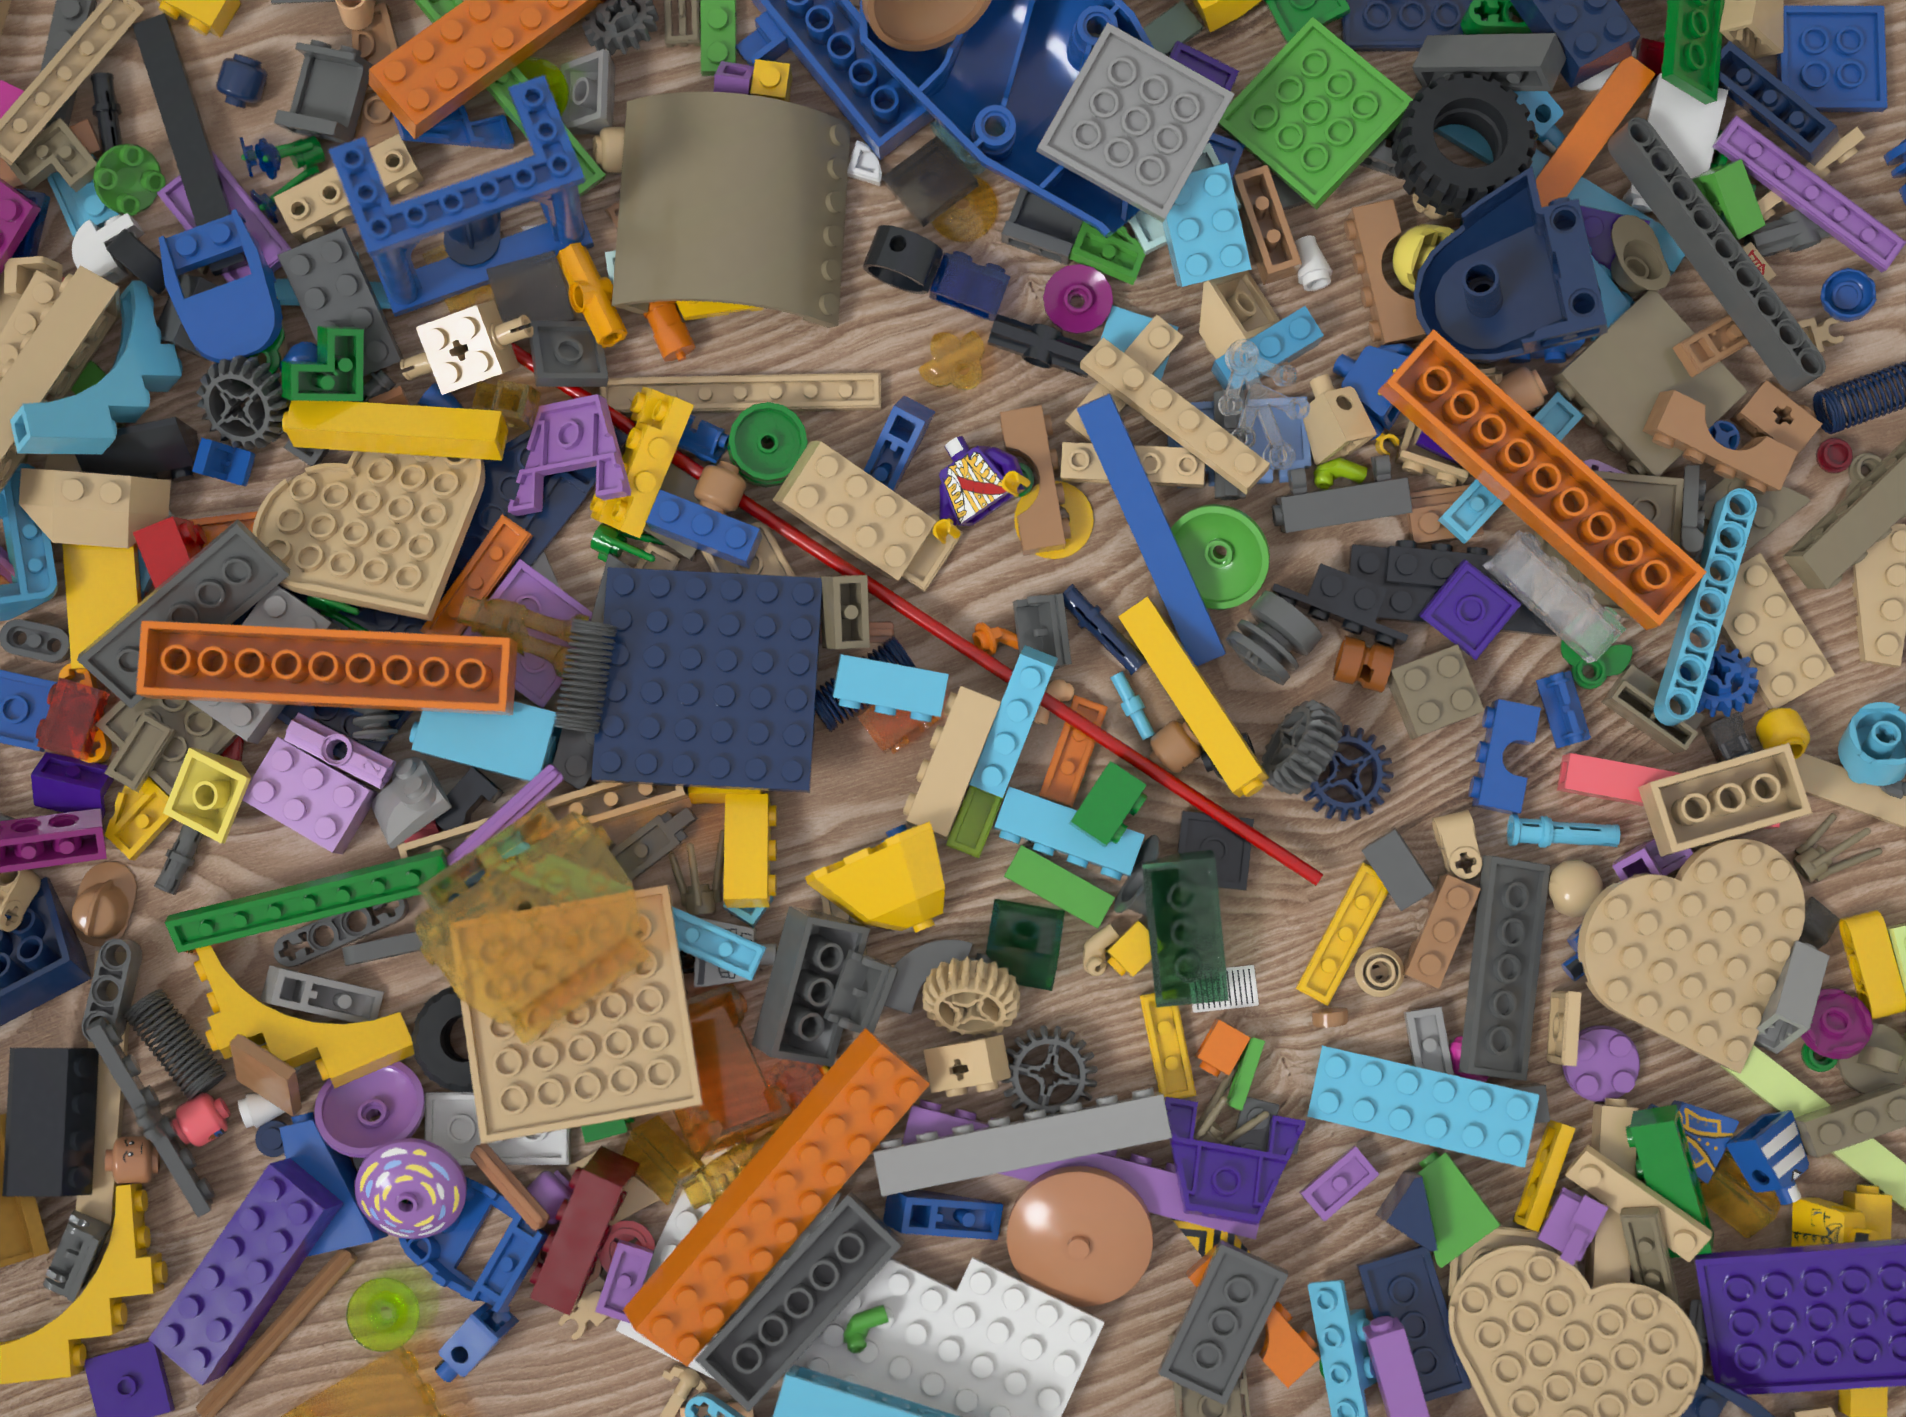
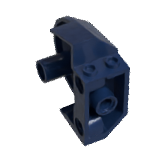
M1533 167L1520 173L1461 213L1463 225L1442 240L1430 252L1418 271L1414 300L1419 324L1426 336L1434 329L1470 362L1491 363L1607 333V321L1579 199L1558 198L1550 201L1548 206L1541 207Z

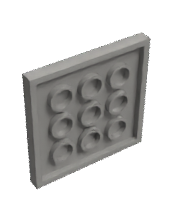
M1107 23L1036 152L1159 221L1164 222L1232 100L1234 93Z

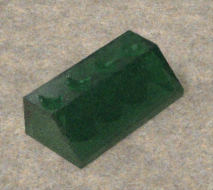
M1213 850L1176 853L1142 863L1156 1008L1229 1001L1216 859Z

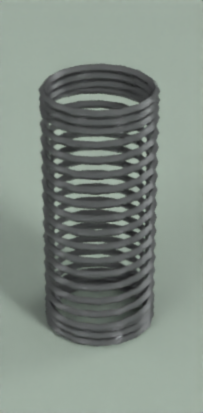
M572 619V626L569 631L577 635H570L569 639L578 642H568L569 646L576 648H568L566 650L577 655L567 654L565 656L567 659L575 661H565L564 664L576 668H563L564 671L573 674H563L562 677L575 681L562 680V684L572 687L562 686L559 689L574 694L560 693L558 694L559 697L571 700L559 699L557 702L573 707L557 706L556 708L557 710L575 714L557 712L555 713V723L553 725L559 728L598 734L600 723L592 720H601L602 718L595 714H601L603 711L594 707H603L602 703L596 701H604L605 698L595 694L605 695V690L597 688H607V685L596 681L607 682L608 678L599 675H609L610 673L597 668L610 669V665L600 662H612L610 658L598 655L612 656V652L601 649H614L612 645L599 642L615 643L614 639L602 636L615 637L617 636L615 633L618 628L609 624Z
M158 989L135 1003L124 1014V1019H126L129 1026H133V1031H137V1036H141V1041H145V1046H149V1051H153V1056H157V1061H161V1066H165V1071H169V1076L173 1077V1081L177 1082L176 1086L181 1087L180 1091L184 1092L183 1095H186V1098L190 1101L195 1096L206 1093L216 1086L226 1076L227 1071H224L225 1068H222L221 1064L215 1065L217 1059L211 1060L214 1054L207 1055L210 1049L203 1050L206 1044L199 1045L202 1039H197L198 1034H193L194 1029H189L190 1024H185L186 1019H181L182 1014H177L178 1009H173L174 1004H169L170 999H167L163 989ZM144 1022V1024L141 1027L137 1028L139 1024ZM148 1027V1029L145 1032L141 1033L143 1029ZM153 1032L149 1037L145 1038L147 1034ZM157 1037L153 1042L149 1043L151 1039ZM161 1042L157 1047L153 1048L155 1044ZM165 1047L161 1052L157 1053L159 1049ZM169 1052L165 1057L161 1058L163 1054ZM173 1057L169 1062L165 1063L167 1059ZM178 1061L173 1067L169 1068L171 1064ZM182 1066L177 1072L173 1073L175 1069ZM186 1071L181 1077L177 1078L179 1074ZM190 1076L185 1082L181 1083L183 1079Z

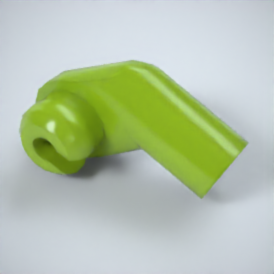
M1338 457L1318 465L1313 473L1315 476L1314 484L1320 489H1328L1333 485V480L1340 477L1361 484L1367 475V467Z

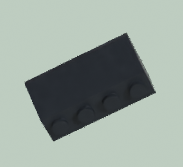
M10 1048L2 1196L61 1197L92 1195L99 1052L96 1048Z

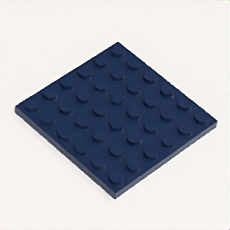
M608 567L603 624L614 625L618 629H616L617 632L615 634L617 636L615 637L602 636L614 639L615 643L602 642L603 644L612 645L614 649H601L612 652L613 655H601L602 657L610 658L612 662H600L610 665L611 668H600L601 670L608 671L610 674L599 675L608 678V681H599L606 684L607 688H598L605 690L606 694H598L604 697L605 700L597 701L604 706L597 707L603 713L596 714L602 719L596 720V722L600 723V729L594 738L591 780L593 782L810 793L821 625V578Z

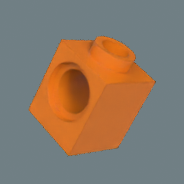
M1215 1019L1195 1054V1057L1202 1060L1199 1067L1217 1078L1221 1072L1229 1076L1250 1037L1223 1021Z

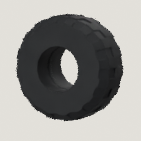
M454 985L432 996L424 1004L420 1013H418L412 1033L414 1056L424 1074L430 1080L439 1084L440 1087L457 1092H473L469 1060L455 1053L450 1042L452 1026L459 1018L463 1017L459 986Z

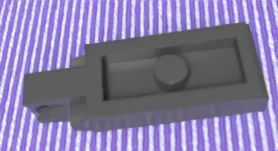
M688 807L684 808L674 817L669 811L663 815H657L603 856L602 859L619 882L627 886L681 845V842L688 837L683 830L698 818Z

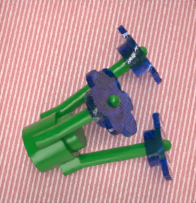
M315 136L279 146H274L272 143H268L265 138L259 139V144L255 145V151L252 145L245 146L243 137H239L243 150L241 159L246 161L250 178L254 177L251 167L258 165L257 158L259 159L261 170L266 172L271 180L277 178V171H280L282 158L290 156L292 163L297 169L304 168V171L270 197L266 193L262 195L257 194L254 189L250 191L253 201L274 224L278 223L277 216L274 213L278 208L273 197L300 184L309 176L319 173L317 165L325 162L323 149Z

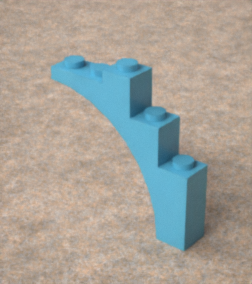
M132 280L120 295L121 339L114 364L109 373L97 384L77 395L52 402L23 404L12 417L10 423L17 454H103L116 439L117 427L115 422L136 423L149 408V392H168L182 376V362L177 358L174 344H161V330L156 325L153 313L154 301L152 296L149 295L147 285L144 282Z

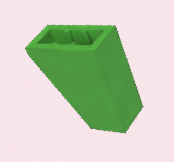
M1435 1151L1419 1163L1422 1170L1417 1174L1423 1177L1438 1250L1434 1251L1436 1263L1442 1268L1499 1227L1501 1223L1449 1153L1446 1152L1440 1156Z

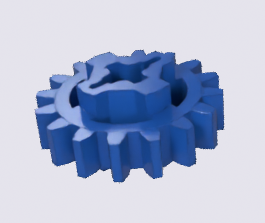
M1722 644L1718 651H1714L1696 710L1697 713L1702 712L1704 709H1709L1710 717H1715L1717 711H1722L1726 717H1730L1732 708L1741 713L1744 711L1745 703L1752 704L1759 680L1756 679L1757 668H1749L1750 657L1738 658V649L1727 653L1725 645ZM1681 666V676L1685 680L1690 681V671L1686 667Z

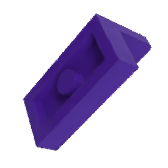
M45 752L31 773L33 802L37 807L63 813L101 808L103 819L105 816L104 795L114 779L105 774L108 768L107 765L87 763L80 759Z

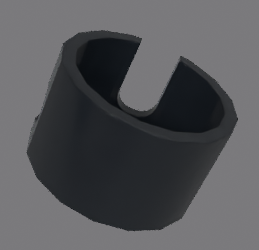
M881 225L877 228L864 261L863 269L877 280L892 287L915 294H926L929 292L943 256V250L937 244L917 233L891 225Z

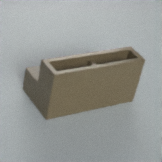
M1634 665L1627 666L1601 703L1673 754L1686 751L1699 732L1696 729L1705 716L1695 712L1692 717L1674 726L1660 723L1654 714V704L1660 684ZM1671 699V710L1675 714L1680 715V704Z

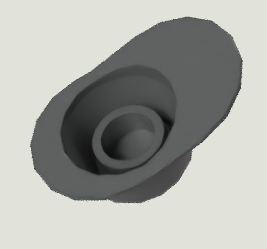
M1157 835L1150 836L1141 846L1131 876L1127 877L1115 900L1114 910L1116 913H1123L1130 909L1146 917L1153 918L1166 901L1170 892V878L1168 872L1157 861L1160 841Z

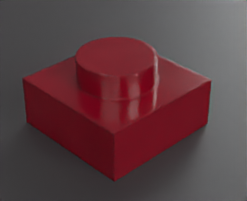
M1642 38L1638 44L1636 59L1656 73L1652 78L1654 81L1662 73L1661 66L1665 43Z

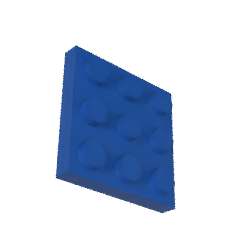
M1784 6L1783 53L1776 54L1777 79L1819 112H1883L1887 109L1884 6Z

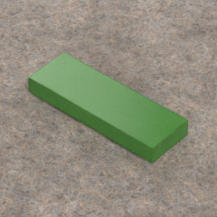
M1022 845L1004 875L1005 878L1097 929L1115 899L1109 893Z

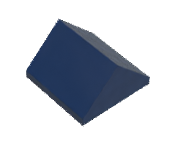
M1405 1171L1401 1174L1375 1215L1430 1252L1436 1251L1438 1248L1423 1177L1412 1171Z

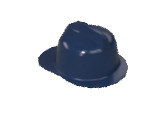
M500 212L445 231L444 246L448 256L460 265L467 266L483 264L491 259L498 250L500 243Z

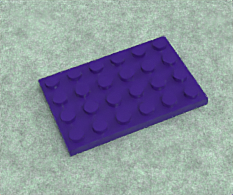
M1906 1238L1715 1252L1695 1256L1710 1357L1716 1383H1723L1745 1395L1906 1386Z

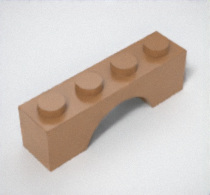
M1394 199L1353 207L1347 217L1348 220L1344 221V229L1347 240L1353 241L1356 253L1352 255V262L1356 275L1361 274L1364 287H1361L1360 294L1364 308L1370 309L1372 321H1369L1368 325L1372 341H1377L1378 346L1401 343L1409 345L1421 342L1426 334L1417 320L1415 300L1395 292L1386 282L1382 272L1381 262L1383 253L1397 241L1401 234Z
M1676 390L1659 393L1643 428V432L1653 436V443L1667 449L1675 447L1683 451V457L1697 464L1706 462L1715 467L1714 473L1727 479H1734L1736 477L1746 482L1744 487L1754 493L1764 495L1767 491L1781 490L1798 451L1768 436L1751 438L1745 445L1736 450L1728 449L1719 444L1710 434L1705 419L1706 405Z
M1042 405L1000 412V425L1005 452L1025 460L1034 469L1039 481V493L1036 500L1026 511L1017 517L1023 556L1065 549V539L1071 538L1068 517L1061 518L1059 505L1065 504L1062 483L1055 484L1053 470H1059L1056 448L1049 449L1047 436L1053 435L1050 414L1043 415Z

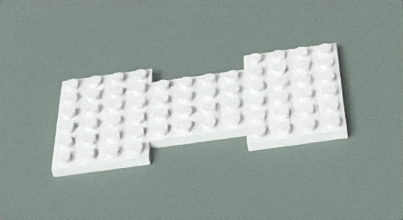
M713 1130L710 1131L654 1249L644 1284L758 1152ZM838 1191L695 1359L835 1209L842 1194ZM972 1257L957 1290L890 1258L794 1364L961 1417H1061L1105 1322ZM884 1304L889 1322L869 1329L865 1338L867 1346L864 1351L860 1353L849 1352L847 1344L843 1342V1333L851 1317L856 1313ZM620 1320L616 1331L678 1361L635 1331L631 1323ZM695 1359L689 1364L688 1367L713 1378Z

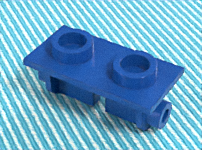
M690 414L677 447L694 453L700 460L717 463L728 450L726 445L730 435L725 434V429L704 420L699 422L697 430L692 428L695 416Z
M1571 671L1560 672L1550 677L1536 680L1556 749L1591 739Z

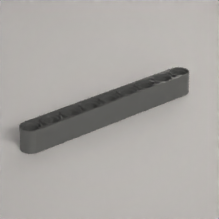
M1632 118L1608 141V150L1622 171L1778 382L1785 389L1795 392L1822 376L1826 368L1825 360L1653 126L1643 118Z

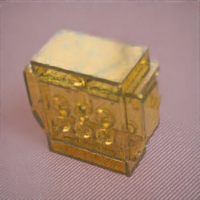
M544 802L417 887L430 906L429 909L415 917L416 934L424 944L419 949L431 966L434 964L438 965L462 1001L505 1026L510 1024L521 1042L527 1046L542 1038L653 961L637 938L643 931L636 890L608 849V846L613 843L601 825L594 828L587 817L575 811L557 821ZM551 832V834L541 840L543 833ZM525 840L530 846L529 849L521 854L506 859L501 857ZM483 868H486L487 871L478 883L469 889L465 881ZM459 894L458 897L449 902V898L452 895ZM523 901L531 903V911L526 915L518 912V906ZM572 936L577 937L579 940L578 947L575 950H568L565 947L566 940ZM539 958H544L547 961V968L543 972H537L534 969V962Z

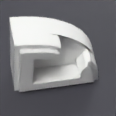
M857 140L847 171L848 177L880 186L882 181L880 162L868 145Z

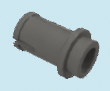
M382 370L376 374L374 372L371 373L372 378L363 386L364 402L369 403L368 399L392 390L396 385Z

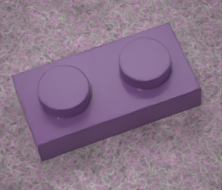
M1352 1146L1299 1193L1325 1222L1380 1174L1356 1146Z
M621 1239L619 1240L595 1312L630 1323L623 1308L643 1286L654 1250Z

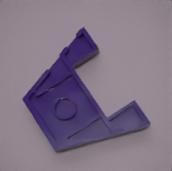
M1165 1097L1164 1101L1172 1136L1170 1144L1184 1213L1258 1225L1281 1174L1292 1155L1299 1136L1302 1134L1306 1121L1273 1115L1270 1121L1267 1152L1195 1140L1194 1130L1198 1102Z

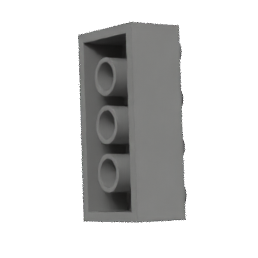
M279 585L259 600L242 624L244 626L341 629V627ZM188 700L245 741L257 745L286 706L280 704Z

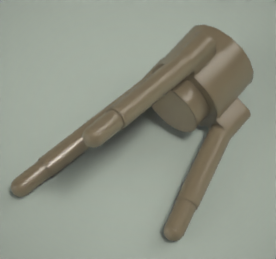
M1830 814L1809 839L1795 849L1798 856L1792 860L1796 869L1809 883L1815 879L1817 882H1820L1831 874L1882 854V849L1876 848L1828 867L1832 864L1831 859L1869 835L1871 833L1870 828H1864L1827 852L1821 846L1814 849L1812 848L1837 818L1836 814Z
M721 830L719 835L711 891L709 884L700 885L696 856L692 843L687 844L692 886H688V890L676 855L674 853L669 854V860L681 895V904L686 906L687 913L691 915L716 912L715 903L721 902L720 885L724 863V830Z
M1236 1067L1233 1068L1229 1076L1226 1075L1223 1078L1202 1116L1195 1123V1140L1229 1145L1269 1117V1112L1264 1111L1225 1138H1221L1224 1131L1215 1122V1119L1228 1101V1098L1223 1096L1237 1071Z

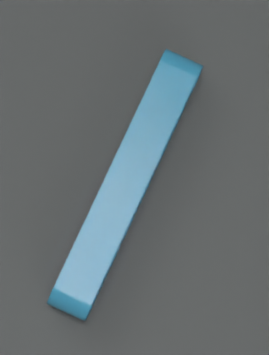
M1738 488L1732 490L1717 501L1713 508L1704 538L1701 560L1698 563L1706 573L1687 594L1654 704L1655 717L1664 725H1677L1692 717L1697 710L1757 509L1756 498L1747 489ZM1730 502L1738 505L1740 515L1735 514L1731 510ZM1720 534L1725 535L1730 540V548L1721 543ZM1710 567H1714L1719 571L1721 581L1711 576ZM1700 600H1704L1710 605L1711 614H1707L1701 609ZM1690 633H1694L1700 638L1701 647H1696L1692 644ZM1680 666H1684L1690 671V681L1685 680L1681 676ZM1671 699L1680 704V715L1675 714L1671 710Z

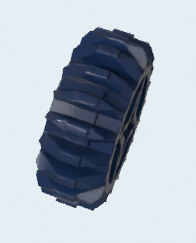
M1344 725L1341 730L1342 738L1337 744L1355 747L1363 755L1355 760H1348L1340 752L1337 753L1335 751L1332 756L1333 760L1328 763L1330 767L1328 777L1321 783H1318V781L1312 782L1309 787L1311 792L1303 796L1305 802L1310 801L1314 797L1318 800L1312 808L1314 812L1320 811L1325 805L1327 807L1325 812L1326 819H1331L1334 816L1335 810H1338L1340 822L1347 820L1348 811H1350L1355 821L1361 819L1360 807L1367 815L1374 813L1370 801L1380 806L1384 803V799L1377 792L1389 793L1391 791V787L1382 783V779L1387 780L1394 777L1393 772H1383L1382 768L1392 763L1391 758L1380 760L1378 754L1386 750L1385 745H1381L1374 750L1371 746L1377 738L1374 734L1363 741L1361 740L1364 734L1363 728L1359 727L1352 737L1350 726ZM1370 763L1372 781L1365 794L1361 789L1363 786L1359 780V774ZM1358 764L1356 768L1351 770L1352 774L1349 777L1352 779L1350 782L1345 778L1337 780L1332 784L1330 783L1332 779L1337 777L1336 773L1340 771L1337 769L1338 765L1346 768ZM1333 787H1341L1349 795L1352 794L1356 802H1339L1330 798L1325 792Z

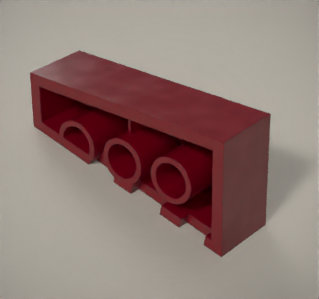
M600 1146L584 1168L579 1166L576 1168L569 1183V1187L573 1188L574 1191L570 1200L566 1198L563 1200L556 1215V1219L561 1221L557 1232L553 1230L550 1232L543 1247V1251L548 1253L544 1264L541 1262L537 1264L531 1276L530 1283L535 1285L530 1296L531 1299L564 1314L571 1315L580 1302L599 1259L596 1253H600L613 1226L609 1222L614 1220L628 1192L624 1191V1188L632 1177L636 1175L641 1163Z

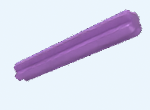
M547 765L447 856L446 859L449 866L455 872L462 873L556 788L564 779L562 773L554 765Z

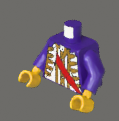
M963 436L956 437L945 445V449L953 462L939 473L941 480L939 485V521L933 527V535L939 541L946 544L948 534L954 539L959 538L961 532L956 527L957 523L959 526L975 525L1012 498L1018 497L1025 490L1024 486L1028 487L1030 485V480L1023 476L1018 459L1015 456L997 447L976 446L970 449Z

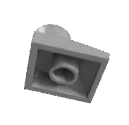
M418 757L401 760L394 769L392 775L393 782L387 785L371 803L374 815L391 849L452 808L433 768L426 760L422 761Z

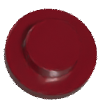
M1827 439L1817 448L1816 461L1825 472L1832 474L1840 473L1846 470L1852 463V449L1842 439Z

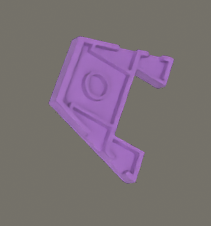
M596 394L539 406L526 448L530 451L525 469L519 470L516 483L520 484L516 499H510L508 513L520 516L542 512L544 476L597 466L596 497L602 500L631 496L629 481L606 398Z

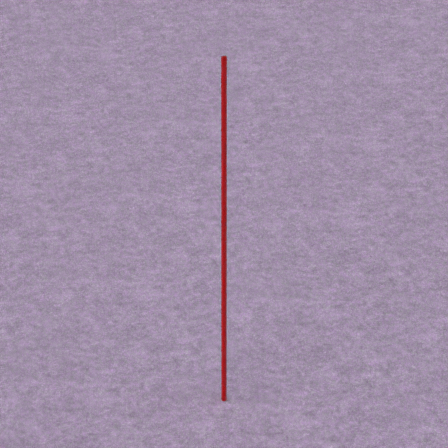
M511 343L518 363L534 373L532 355L515 343ZM556 387L573 399L592 395L582 387ZM608 405L613 425L629 434L636 423ZM678 450L675 451L671 463L696 480H699L704 467ZM743 494L738 506L740 509L839 574L867 575ZM867 575L868 593L1009 684L1013 673L1012 669ZM1045 692L1040 704L1042 707L1316 886L1321 880L1323 873Z

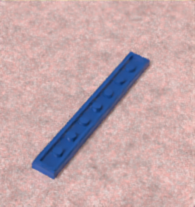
M1111 393L1077 407L1080 418L1184 649L1196 667L1225 655L1226 650Z

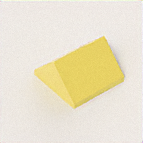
M193 747L189 748L163 813L221 844L225 843L251 776L240 761Z

